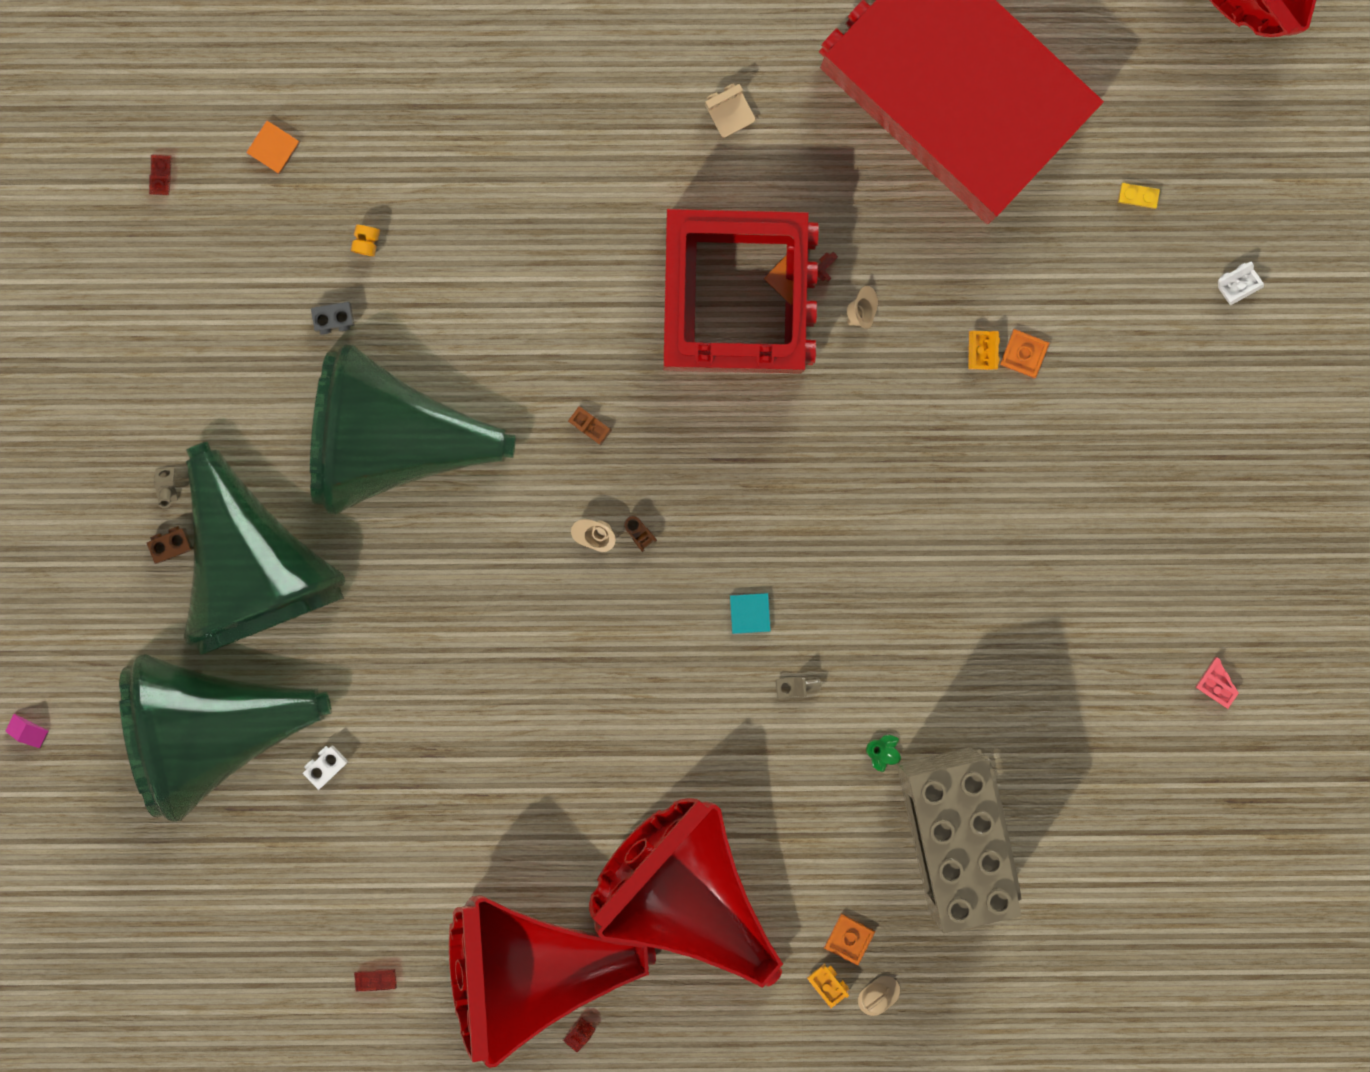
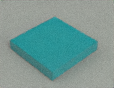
M768 593L730 595L732 634L771 632Z

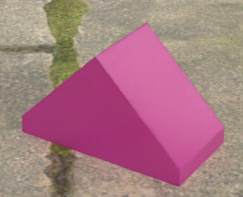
M13 714L5 730L18 742L41 748L49 732L16 714Z

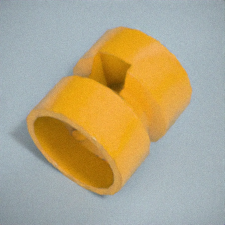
M356 224L354 231L356 239L352 241L350 251L375 257L377 249L375 242L379 239L380 230Z

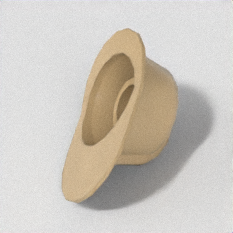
M862 287L856 300L848 305L847 323L849 325L861 326L864 329H869L872 326L878 307L877 294L872 287Z
M581 519L576 521L571 527L572 538L583 546L599 552H607L615 545V534L610 525L604 521Z
M880 976L859 994L858 1005L861 1011L870 1016H877L886 1011L899 998L900 986L898 982L890 976Z

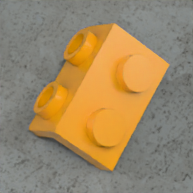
M969 331L968 369H998L1000 361L999 331Z
M824 963L810 974L807 979L828 1006L832 1008L845 997H849L847 991L850 989L843 980L841 982L838 981L835 977L838 974L831 965L827 967Z

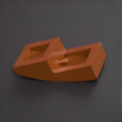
M578 406L568 420L569 423L599 445H602L612 431L580 406Z

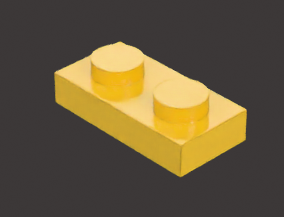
M1121 183L1118 203L1156 209L1160 189Z

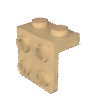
M733 83L725 87V91L721 94L713 93L705 101V106L723 138L755 122V117L742 94L743 89L740 84L735 86Z

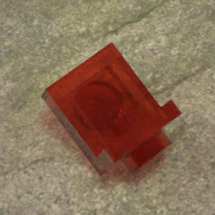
M826 252L819 259L821 263L818 265V278L821 281L826 280L829 282L832 279L825 269L838 258L834 252L831 254Z
M580 1018L562 1041L578 1052L590 1040L596 1029L589 1022Z

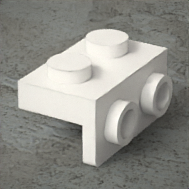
M1252 262L1241 264L1233 272L1225 273L1218 279V289L1230 305L1264 287V283L1255 272Z

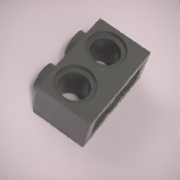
M350 302L311 308L314 331L320 332V335L330 334L333 329H339V332L351 330V326H355ZM341 312H346L347 314L345 322L338 321V315ZM323 315H326L328 317V323L324 326H321L319 324V318Z

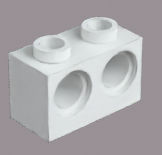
M333 745L330 748L325 746L318 753L320 757L316 761L312 759L304 766L306 770L303 774L318 790L348 763L346 758ZM330 754L336 757V763L333 765L327 762V756ZM314 768L321 769L322 776L320 778L313 775Z

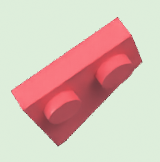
M1217 657L1213 659L1195 688L1227 709L1239 694L1236 687L1232 684L1228 673L1223 668L1220 659Z

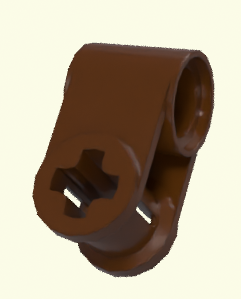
M627 517L624 527L638 548L644 552V548L652 542H656L657 539L638 517ZM631 519L638 521V527L635 530H630L627 526Z

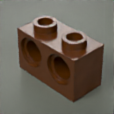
M177 526L169 529V534L162 536L160 533L150 537L151 541L146 543L155 564L194 550L186 528L180 529ZM177 535L183 539V543L180 546L174 543V538ZM160 542L165 546L163 553H159L156 550V546Z

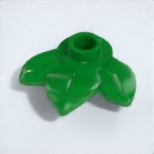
M884 735L880 740H872L867 744L866 753L871 758L872 766L876 770L884 772L887 764L894 765L901 761L900 753L895 749L899 741L896 736ZM878 746V752L874 753V748Z

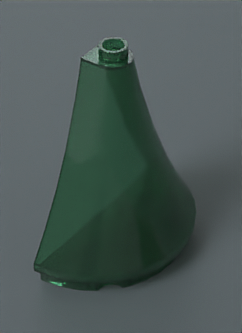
M346 344L340 348L339 352L328 351L322 364L321 377L318 381L310 449L311 499L314 504L324 505L325 510L329 514L337 515L366 499L425 477L471 466L504 462V457L514 458L516 435L506 434L507 430L474 419L430 398L379 366L354 345Z
M208 441L186 449L189 456L186 464L191 491L194 530L193 579L189 611L184 631L186 644L190 646L196 644L199 654L203 655L344 598L340 586L344 585L346 581L343 573L311 551L270 514L236 475L219 450L211 451Z
M147 654L136 657L132 666L124 667L119 679L121 693L119 706L123 736L138 792L142 794L145 807L153 817L163 816L170 822L182 821L208 794L255 757L291 735L324 720V715L332 714L328 692L319 693L318 688L281 687L240 682L179 667Z

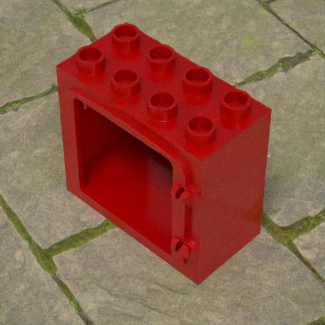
M667 209L663 371L801 374L805 370V365H813L815 363L816 340H806V327H814V324H816L817 301H807V288H815V285H817L818 262L808 261V250H815L816 246H818L819 225L817 222H808L809 212ZM697 242L787 244L786 279L793 281V304L790 305L785 300L784 344L695 342Z

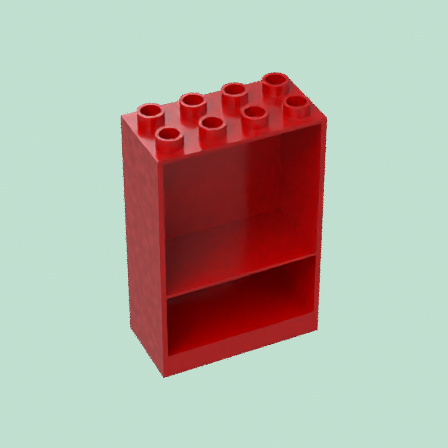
M862 0L848 15L849 19L845 25L849 30L843 34L836 28L822 43V48L819 51L824 57L820 69L987 225L1007 207L1104 102L996 0H876L871 6L865 0Z

